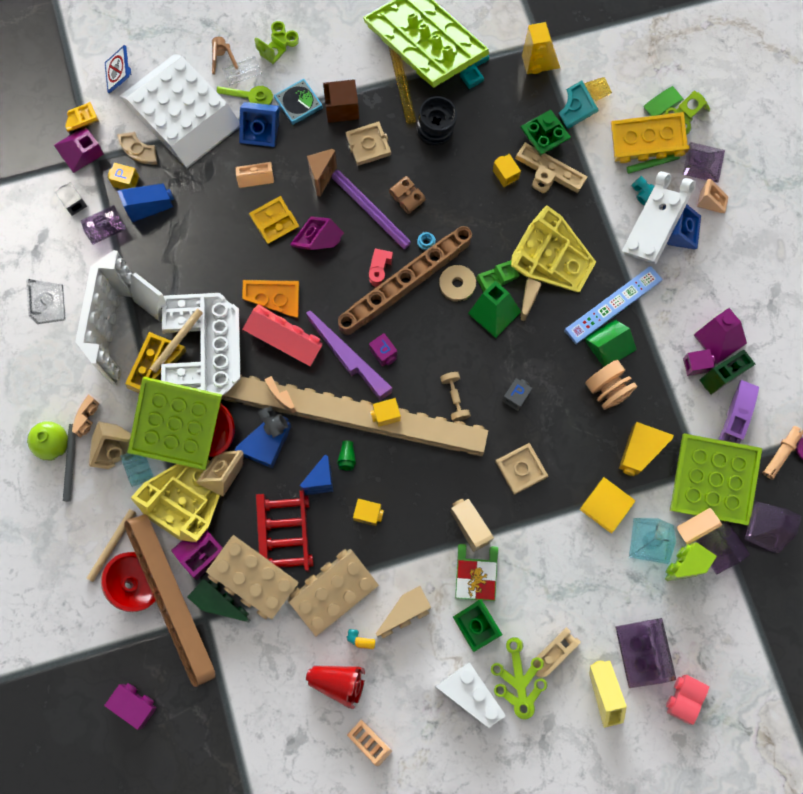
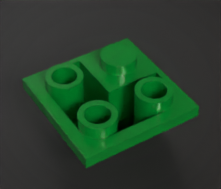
M552 110L543 113L520 127L540 156L571 138Z
M494 281L480 296L468 314L493 337L497 338L521 311L510 293L498 282Z

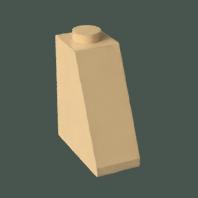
M460 499L453 503L454 507L451 508V513L472 551L475 552L490 544L494 537L469 499L465 501Z

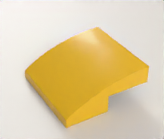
M281 196L249 213V216L267 244L299 227V224Z
M603 477L579 510L612 534L636 500Z

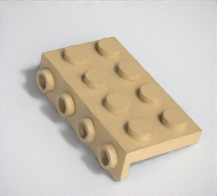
M235 535L230 538L206 571L209 574L207 577L216 584L218 582L222 583L225 586L224 590L233 596L236 593L242 598L240 601L249 608L254 606L258 609L257 613L264 619L268 617L270 619L274 618L299 583Z
M351 549L341 551L336 556L338 559L333 563H326L320 569L321 572L315 576L313 574L305 580L306 584L300 589L298 587L295 588L287 599L315 637L379 586Z

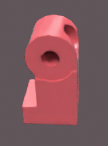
M375 248L369 270V281L372 286L378 287L385 281L386 264H392L393 252Z

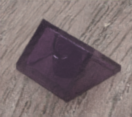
M114 205L81 220L83 230L92 245L126 229Z
M727 521L722 523L721 527L695 541L717 556L711 565L716 575L740 563L750 555L731 524Z

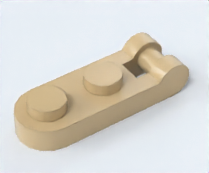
M567 627L536 656L543 659L544 667L538 670L535 676L540 678L548 676L581 643L577 637L574 638L570 634L571 631ZM563 639L569 643L566 648L561 643ZM535 660L534 666L539 668L541 666V662L539 660Z

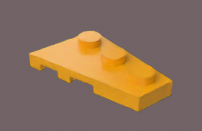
M243 280V300L299 319V281Z

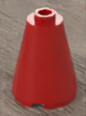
M314 665L312 669L307 671L306 681H308V685L347 708L354 709L353 703L359 702L365 680H361V674L365 675V669L356 666Z

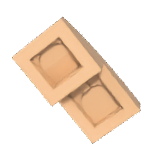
M272 376L266 378L265 382L274 398L292 414L295 413V407L287 390L279 393Z

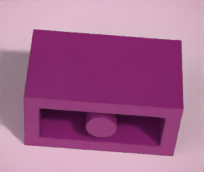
M129 683L127 685L119 684L104 706L135 729H143L157 709L153 705L154 701L146 695L140 696L136 693L138 689Z

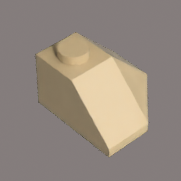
M98 421L92 436L89 466L110 469L116 466L115 463L134 457V454L127 453L131 433L116 424Z

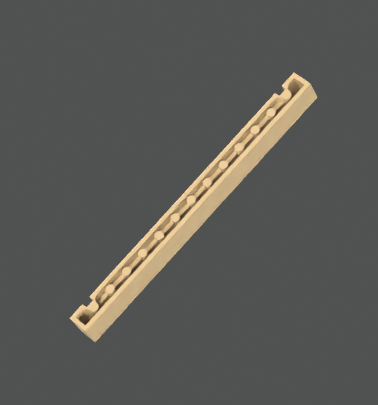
M241 374V379L221 399L262 409L272 406L274 411L454 451H464L477 456H483L488 430H485V427L480 425H473L472 427L467 426L462 421L448 422L443 417L430 418L427 414L417 413L416 415L399 408L401 421L378 427L377 421H372L370 411L373 410V405L369 401L361 400L356 402L350 397L342 396V398L334 397L332 393L323 392V394H319L313 389L305 388L301 390L297 389L294 385L286 384V386L278 385L279 383L274 381L279 393L287 390L296 410L292 414L274 398L266 382L260 381L259 378L249 376V378L241 377Z

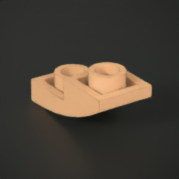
M89 394L81 404L73 423L72 432L80 438L90 431L93 422L88 417L97 411L99 405Z

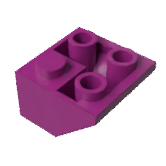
M86 127L79 129L54 145L73 173L104 155L98 142Z

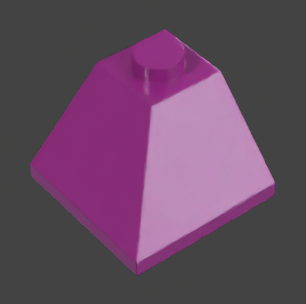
M310 216L290 245L309 250L332 248L340 242L344 232L330 218Z
M730 308L713 318L694 334L705 350L710 349L711 355L715 357L716 364L747 344L742 323Z

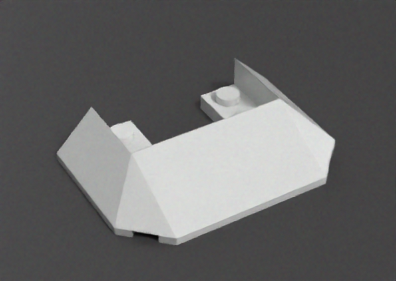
M220 293L164 296L166 304L162 307L163 333L179 332L197 308L203 314L190 329V331H201V362L161 364V381L222 394L223 397L241 379L239 308L228 302Z

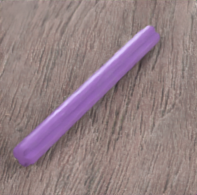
M339 170L332 174V179L403 249H406L411 244V241Z

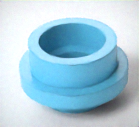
M429 232L420 234L417 239V244L422 250H428L436 243L434 235ZM428 240L430 243L424 244L423 241Z

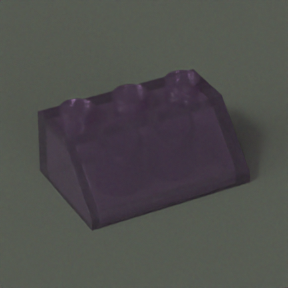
M662 618L615 627L629 688L677 680Z

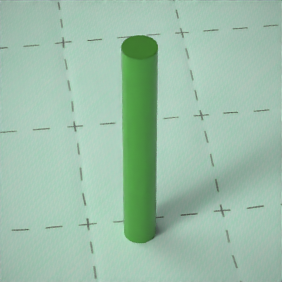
M667 155L663 159H652L628 166L627 172L628 174L678 160L680 157Z

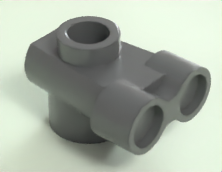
M272 406L257 412L265 423L264 430L269 436L277 437L284 433V429L288 428L285 418L281 414L276 416Z

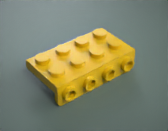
M684 112L611 121L615 162L628 163L633 159L646 161L649 157L663 159L667 155L680 157L690 150L689 145H687Z

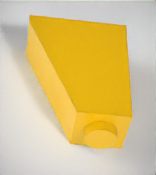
M636 422L632 426L619 469L630 476L638 475L673 439L674 435Z

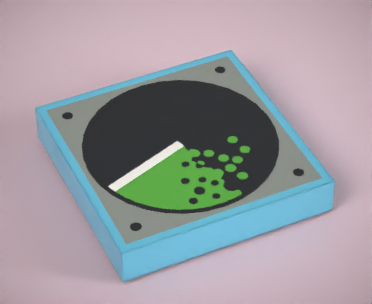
M305 79L274 95V99L292 125L323 108Z

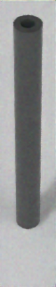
M69 424L63 501H71L76 434L72 432L73 424Z

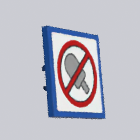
M123 45L105 61L107 92L109 94L132 75L131 68L128 66L126 45Z

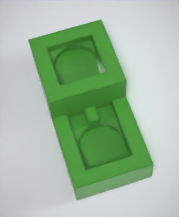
M672 86L651 99L643 107L650 116L663 115L668 108L676 107L684 98Z
M512 260L496 265L494 269L477 275L476 279L483 292L494 281L503 286L520 276L518 271L511 267Z

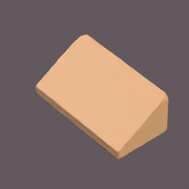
M266 162L236 167L238 187L244 188L274 183L272 163Z
M709 508L677 526V530L685 543L691 544L721 527L722 523L714 511Z

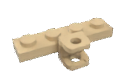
M526 142L515 158L536 170L532 188L541 193H546L554 181L578 193L588 177L546 153L540 156L537 150ZM541 182V183H543L545 186H544V187H540V186L538 185V183Z

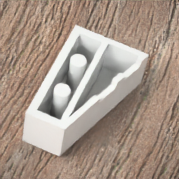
M470 662L435 686L487 728H490L506 716Z

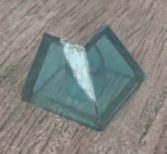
M634 518L629 557L669 564L676 544L674 525L659 518Z

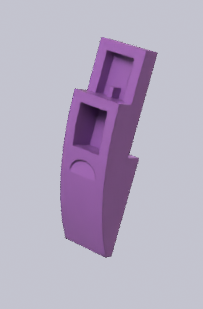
M740 380L718 440L740 444L741 440H744L754 412L759 391L758 386Z

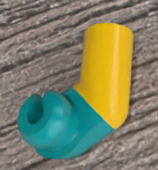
M348 630V636H346L348 642L358 648H375V639L358 637V630Z

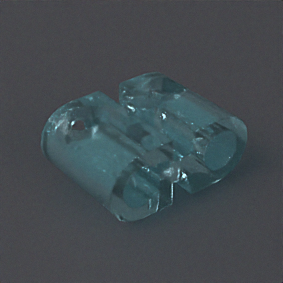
M130 453L120 456L131 487L142 484L154 477L147 457Z

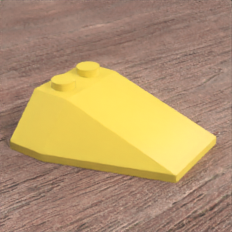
M546 205L528 226L512 254L511 267L528 278L579 293L596 261L564 218Z
M175 464L143 483L131 499L141 512L148 516L150 521L177 539L197 542L209 528L220 495L197 483L204 470Z

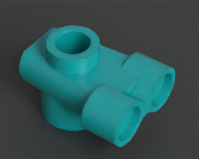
M640 176L631 187L639 192L636 198L645 206L654 185H649Z

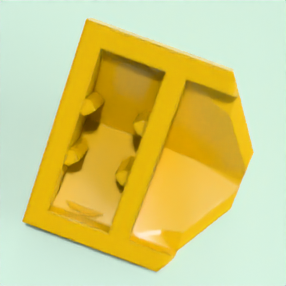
M91 102L69 110L65 127L67 132L99 122Z

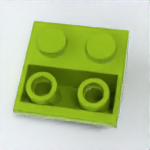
M697 542L690 545L687 544L685 547H681L676 554V557H678L676 562L668 566L665 571L667 573L665 580L674 581L705 574L717 556Z

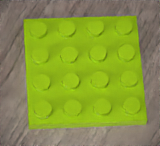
M143 377L127 453L206 470L222 394Z
M685 433L682 434L670 511L696 516L711 508L721 521L750 526L762 448Z

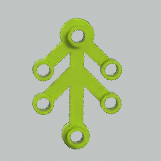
M512 637L508 639L506 648L512 655L515 677L506 671L501 663L493 664L491 672L495 676L502 677L517 689L518 698L510 693L504 684L496 685L494 693L498 697H504L514 705V712L520 719H529L535 712V700L542 691L547 689L548 684L543 678L537 679L534 683L535 688L528 697L526 687L538 670L544 667V661L539 657L533 658L530 668L523 675L520 652L523 650L524 645L520 638ZM512 642L517 643V649L513 650L511 648ZM535 660H539L541 662V666L539 668L534 666ZM496 665L501 668L500 673L494 671ZM539 681L544 682L543 689L538 687L537 683ZM499 686L504 688L503 694L498 693L497 689ZM522 705L527 706L528 710L526 713L521 711Z

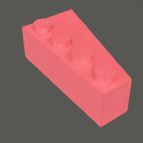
M259 304L253 309L242 329L310 367L323 344L318 337L312 334L308 335L303 332L302 328L290 324L282 317L275 315Z

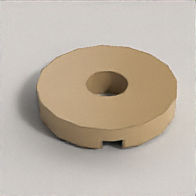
M453 265L442 272L439 287L441 293L447 299L456 302L464 301L473 295L476 288V278L469 268L462 265ZM454 280H460L463 283V285L461 287H455L452 282Z

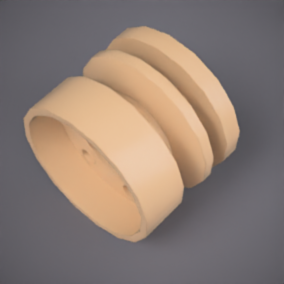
M618 360L606 365L585 382L593 394L602 391L597 401L601 402L607 399L601 405L604 410L617 406L626 400L638 387L635 383L626 386L632 380L630 376L623 379L620 378L626 370Z

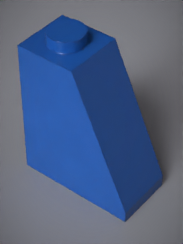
M164 183L117 191L123 207L132 222L173 207L171 202L174 199L170 189L166 190Z
M284 417L288 428L283 430V434L274 438L265 432V423L263 422L236 446L235 451L241 450L244 453L243 457L273 468L291 429L290 422Z

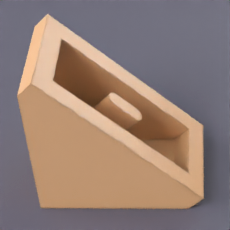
M707 179L700 191L697 207L725 213L728 196L712 179Z

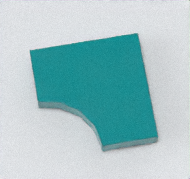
M582 80L566 89L568 100L565 107L559 112V116L567 129L599 111Z

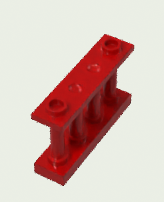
M302 490L300 491V498L270 501L266 499L264 494H256L259 554L279 568L304 565L305 571L310 572V567H313V555H309L306 508L309 507V496H305ZM301 506V518L267 519V511H270V509ZM302 526V538L279 540L268 538V531L271 528ZM303 545L304 557L273 560L269 556V550H272V548Z

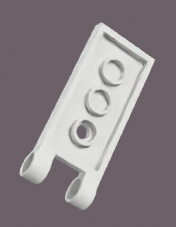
M662 171L658 173L656 185L622 250L624 254L657 264L691 194L695 190V180L684 178L678 193L666 189L671 182V174ZM663 205H666L664 210H660Z

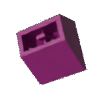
M206 530L197 542L182 540L171 551L189 574L198 580L206 573L223 547Z

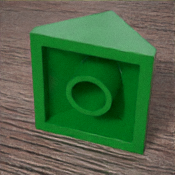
M613 320L584 338L603 367L613 361H620L637 350L630 328L617 320Z
M482 599L453 616L473 652L503 635Z

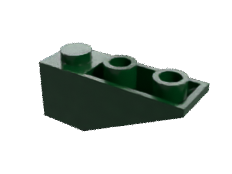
M203 579L187 596L201 611L248 623L251 621L247 617L249 613L243 607L237 608L232 604L235 600L227 593L224 595L218 591L220 586L211 580L208 582L206 579Z

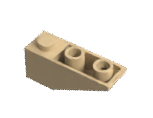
M421 586L412 589L400 597L376 632L377 637L382 636V638L393 634L392 629L398 626L402 629L410 625V620L416 616L418 619H421L429 614L428 610L431 609V606Z

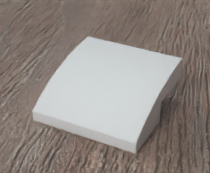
M134 273L131 280V294L134 302L161 322V308L166 304L163 294L137 273Z

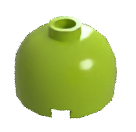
M43 421L31 428L27 437V444L30 451L36 457L52 461L55 460L54 458L62 456L67 450L68 435L61 425L52 421Z

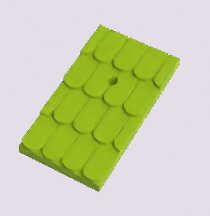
M392 0L363 17L368 28L400 55L402 60L411 66L432 87H436L454 76V74L461 72L489 55V49L434 0Z

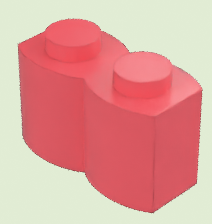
M683 675L678 677L675 682L674 688H676L674 696H670L667 701V713L689 725H694L707 696L709 686L689 675Z

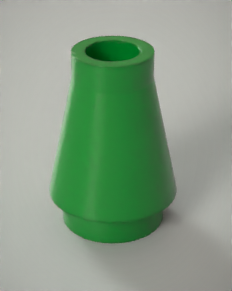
M349 440L342 442L337 460L339 469L344 471L354 469L356 465L354 442Z

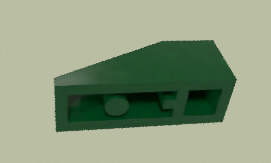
M742 350L714 367L699 381L712 395L753 367L755 362L745 350Z

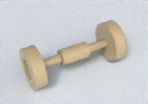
M450 372L440 377L442 384L450 383L453 404H456L457 412L451 414L452 421H461L471 416L469 410H461L459 393L454 386V382L460 379L459 372Z

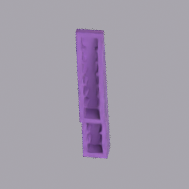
M311 311L306 313L309 322L351 377L358 372L379 401L392 393V387Z

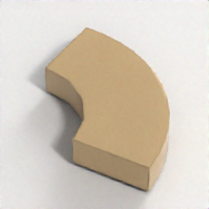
M135 132L117 134L122 149L131 159L148 165L157 164L155 145L142 143L137 138Z

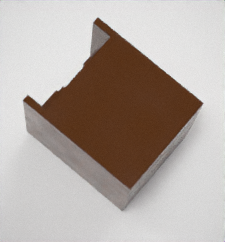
M355 79L323 83L328 123L358 120L359 106Z

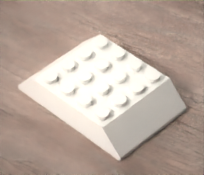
M179 55L171 56L119 96L186 169L240 128V121L228 103Z

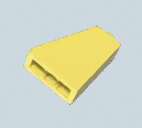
M597 661L590 665L589 675L603 727L624 723L627 706L610 661Z

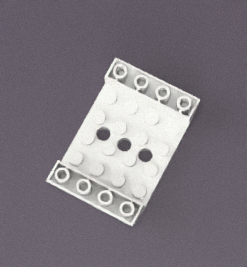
M115 250L90 267L75 341L90 362L114 386H116L117 380H120L121 369L109 356L108 346L113 338L111 330L112 325L116 322L115 309L119 306V296L132 297L131 280L133 275L119 252Z

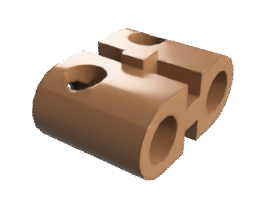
M405 176L389 189V193L396 202L400 203L401 208L407 214H410L426 199L423 193L418 188H415V184Z

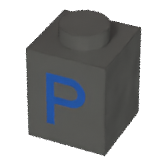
M516 378L504 395L502 402L519 411L529 396L532 387H530L527 381Z

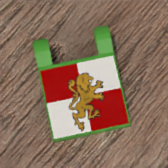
M459 544L455 598L495 601L498 547L491 546L489 548V560L466 559L467 546Z

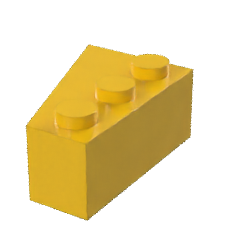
M546 22L528 25L522 53L527 74H538L542 71L560 68Z
M151 332L148 333L126 380L125 385L127 389L139 393L143 377L161 379V368L157 373H154L150 370V367L171 340ZM179 344L164 364L176 363L186 352L185 346Z

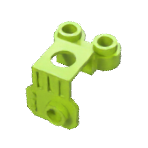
M281 21L272 23V41L269 45L259 38L254 39L255 47L259 51L260 56L272 64L282 56L287 46L295 47L299 43L298 33L293 30L286 32L285 25ZM272 48H276L278 50V54L276 56Z
M694 90L677 109L670 107L664 114L684 112L687 135L691 131L690 122L693 120L692 117L702 107L710 112V107L706 99ZM691 99H695L698 102L696 109L688 108L687 104Z

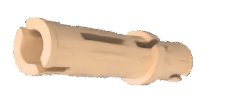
M793 426L786 439L781 441L780 448L762 472L764 476L774 480L790 453L797 448L796 444L803 435L801 428Z

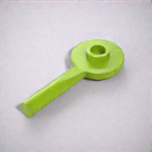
M217 86L216 90L219 94L247 98L250 103L271 105L273 101L271 90L265 86L253 87L250 92Z

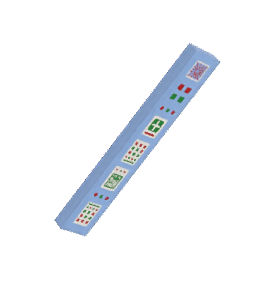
M651 266L568 326L564 331L577 345L658 285L663 279Z

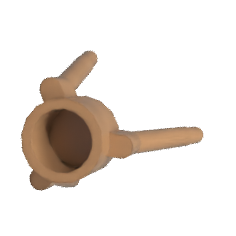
M219 36L212 39V74H215L216 57L224 55L226 51L235 69L239 68L231 52L230 44H226L225 39Z

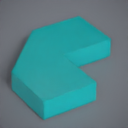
M489 55L460 72L461 79L469 89L484 81V77L477 66L488 61Z

